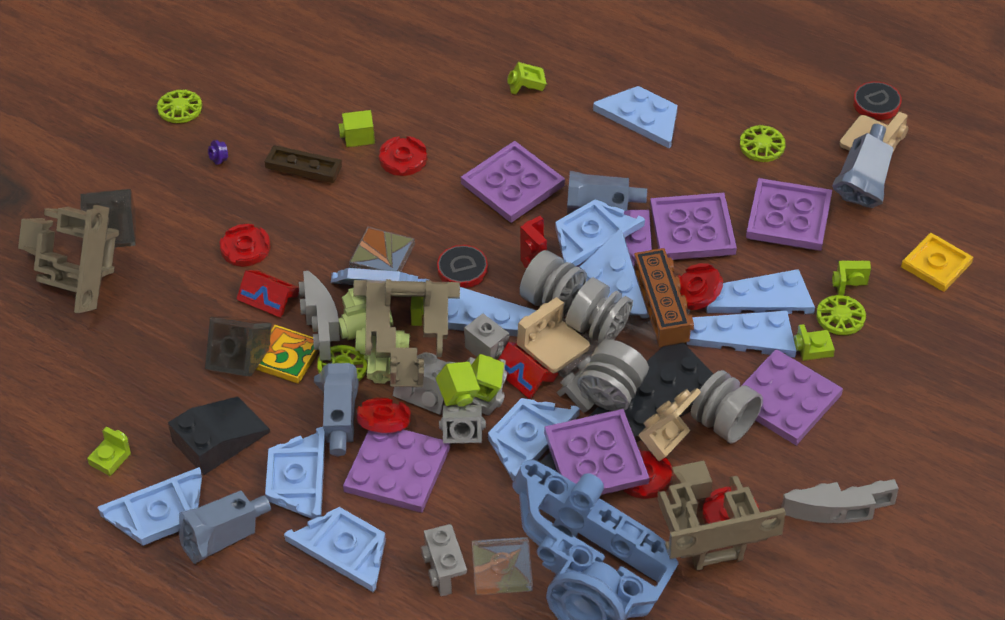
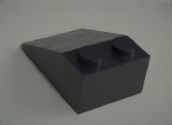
M238 396L190 408L168 422L172 442L196 468L200 467L203 476L270 433V428Z

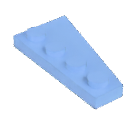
M797 269L723 283L720 295L714 302L706 306L705 310L706 313H741L742 310L761 313L766 310L787 311L788 314H792V311H804V314H814L815 306L800 271Z
M460 287V299H448V329L464 331V327L481 314H485L505 329L509 336H517L520 320L525 316L531 315L536 310Z
M787 311L692 317L694 330L690 331V342H686L687 345L721 349L722 346H729L735 348V351L746 352V349L762 350V354L771 355L777 349L782 353H786L789 357L795 358L796 348Z

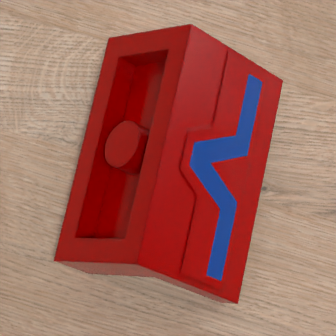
M245 270L236 299L275 316L282 317L288 298L298 297L299 287L258 270Z
M508 342L498 358V361L500 359L506 361V380L529 399H532L542 381L554 382L559 374L558 372H550L514 342Z

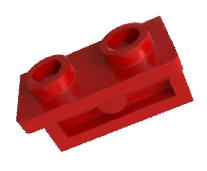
M541 216L529 220L520 226V257L526 269L538 253L544 250L547 251V240L544 238V219Z

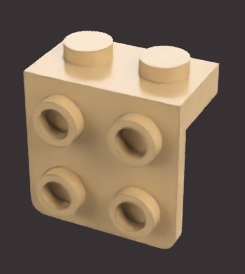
M898 112L889 125L861 115L841 138L840 146L850 151L854 139L870 133L873 124H881L886 127L883 142L894 147V151L896 145L907 134L908 126H906L908 115Z
M557 297L541 305L531 315L523 317L518 323L517 345L552 373L558 372L590 348L589 341L562 321L564 302Z
M698 388L691 392L688 389L684 390L674 398L675 402H665L656 410V414L644 422L646 428L638 436L658 461L665 458L689 433L690 429L679 415L701 393Z

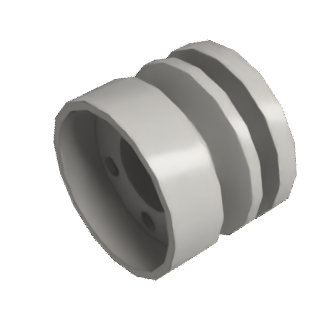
M544 250L538 253L527 267L520 284V296L535 306H541L557 297L564 302L563 317H565L577 293L586 283L587 273L584 269L575 267L573 263H564L561 257Z
M592 277L582 286L574 298L566 316V324L580 333H584L590 328L589 338L594 341L598 339V343L603 340H615L628 320L633 307V300L627 296L622 297V294L618 291L613 292L609 296L610 287Z
M603 340L598 344L591 356L590 363L585 366L584 372L579 376L577 385L584 396L594 404L611 411L626 410L631 403V399L636 394V389L641 386L645 379L649 366L644 357L632 347L615 340Z
M721 370L713 374L700 389L701 393L693 402L691 416L696 421L702 422L707 428L714 426V432L729 443H735L744 436L755 422L763 404V397L747 385L740 387L738 379L735 377L731 378L729 373Z

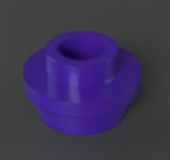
M213 140L211 146L208 147L209 158L215 164H221L228 159V150L225 142H219L218 140Z

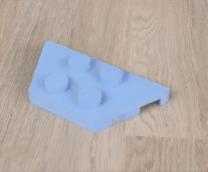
M639 86L593 103V111L667 148L671 147L678 105Z
M596 199L555 222V230L564 263L571 262L575 267L592 256L617 231L622 230L624 237H627L645 226V219L638 215L637 219L627 216L624 214L623 209L608 206L606 203Z
M619 230L590 256L580 268L584 269L587 273V281L594 277L610 287L609 296L613 292L618 291L622 294V297L627 296L632 299L633 307L630 315H640L641 318H649L622 230Z
M346 268L338 271V273H332L331 284L354 285V280L386 281V279H391V281L425 282L428 279H418V276L399 271Z
M521 398L488 432L489 442L513 481L524 461H537L549 448L544 434V427L575 420L580 415V408L577 406H571V409L557 408L555 403L536 402L535 400Z
M323 427L317 428L315 434L302 439L300 435L285 444H279L268 449L265 496L269 502L311 519L321 517L325 454V433Z
M198 467L98 506L101 517L141 545H146L176 533L180 529L179 513L198 508L202 483L201 469Z
M338 507L327 512L323 517H317L308 521V526L296 532H293L291 529L284 534L285 541L368 590L375 591L386 540L383 531Z

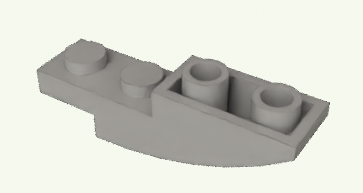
M303 271L304 281L299 282L300 297H305V299H300L301 315L306 314L307 325H312L313 332H318V334H313L314 350H319L320 360H331L330 341H340L339 319L336 306L330 293L320 280L311 272Z
M895 479L876 481L873 484L861 487H849L841 491L837 482L830 484L822 483L812 488L795 489L785 493L781 508H784L785 515L812 522L849 523L871 520L876 508L895 504L899 488Z

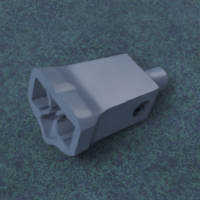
M873 124L870 133L854 139L842 171L832 184L833 189L842 196L844 201L854 202L870 208L883 204L884 183L894 147L883 142L886 133L885 126Z
M570 170L567 213L570 214L595 199L606 203L608 206L627 211L628 202L646 203L647 188L629 187V178L587 175Z
M350 363L327 364L322 368L320 374L314 376V383L324 393L323 428L326 443H330V454L334 456L345 455L346 442L354 441L355 399L359 381L357 369Z
M238 491L199 508L180 512L179 539L183 550L190 560L196 564L208 556L255 533V518L271 510L269 500L263 495L249 501L242 491Z

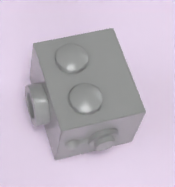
M481 314L464 327L465 348L476 357L482 354L498 360L509 342V333L485 314Z
M443 405V417L439 421V429L443 431V443H482V430L486 428V420L482 417V405H466L463 407Z

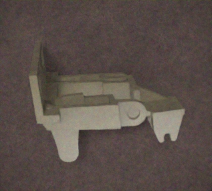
M93 205V209H89L87 212L71 207L44 209V215L58 219L56 231L83 238L80 266L67 262V256L53 252L55 232L48 230L49 227L53 226L52 220H45L44 218L21 220L18 249L35 255L34 270L45 273L37 274L36 281L77 292L75 313L97 309L101 279L103 276L114 273L112 262L115 239L119 236V230L108 228V207Z
M386 279V281L354 280L353 297H366L365 355L371 356V336H376V358H390V387H423L424 358L417 359V348L396 347V327H390L391 296L424 297L423 337L436 338V357H442L443 339L448 337V299H460V282H431V280H426L425 282L391 281V279Z
M705 461L672 467L673 485L669 486L668 497L665 491L658 492L659 506L670 531V539L668 542H665L669 558L681 557L683 559L692 557L696 570H701L706 565L735 559L736 561H741L744 558L747 544L765 541L769 537L782 535L784 508L760 513L749 487L743 488L737 475L730 477L732 491L724 494L723 506L729 520L700 526L696 517L698 504L696 500L710 497L712 491V479ZM733 545V548L707 553L710 550Z

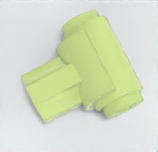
M353 288L348 289V293L342 297L345 309L341 318H338L340 335L342 339L347 338L348 340L356 338L357 330L366 328V297H353ZM390 311V326H393V318Z
M366 328L357 330L355 351H360V354H364V359L368 360L367 379L373 380L374 383L385 384L387 381H390V358H376V336H371V356L365 355ZM396 330V347L409 348L410 334L404 333V330Z

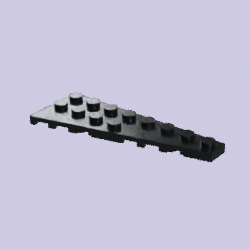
M684 343L663 346L647 361L649 366L648 373L641 386L636 389V394L631 399L628 409L624 410L636 443L642 440L638 435L646 428L644 422L656 414V410L667 401L675 402L674 398L686 389L689 392L696 388L700 390L704 383L713 375L709 368ZM693 402L679 415L680 417L691 411ZM599 406L589 416L612 411ZM550 452L539 463L557 472Z

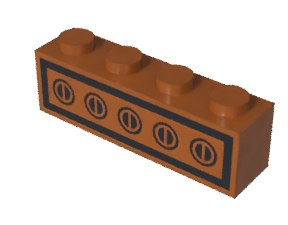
M665 248L634 253V269L658 346L690 342V331L694 330L692 315H687L685 296L680 295V280L678 276L674 277L672 258L667 257Z

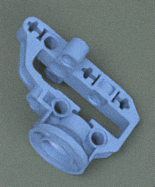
M535 460L524 461L514 478L513 488L519 494L523 530L539 546L537 554L544 561L542 565L556 573L548 586L546 598L550 609L558 620H626L631 617L648 615L678 565L676 558H669L665 548V541L647 527L601 500L599 497L604 490V485L597 476L588 473L583 474L577 484H575L563 475ZM539 509L556 519L554 524L541 516ZM579 533L654 579L657 585H651L622 566L616 571L610 565L602 562L605 558L603 554L580 541L576 536Z

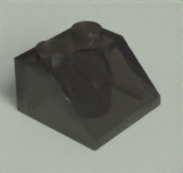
M131 189L81 194L82 211L87 212V210L93 209V205L109 208L108 228L119 230V236L115 239L114 248L136 245V209Z
M229 316L210 317L205 369L248 377L252 376L269 350L272 323Z

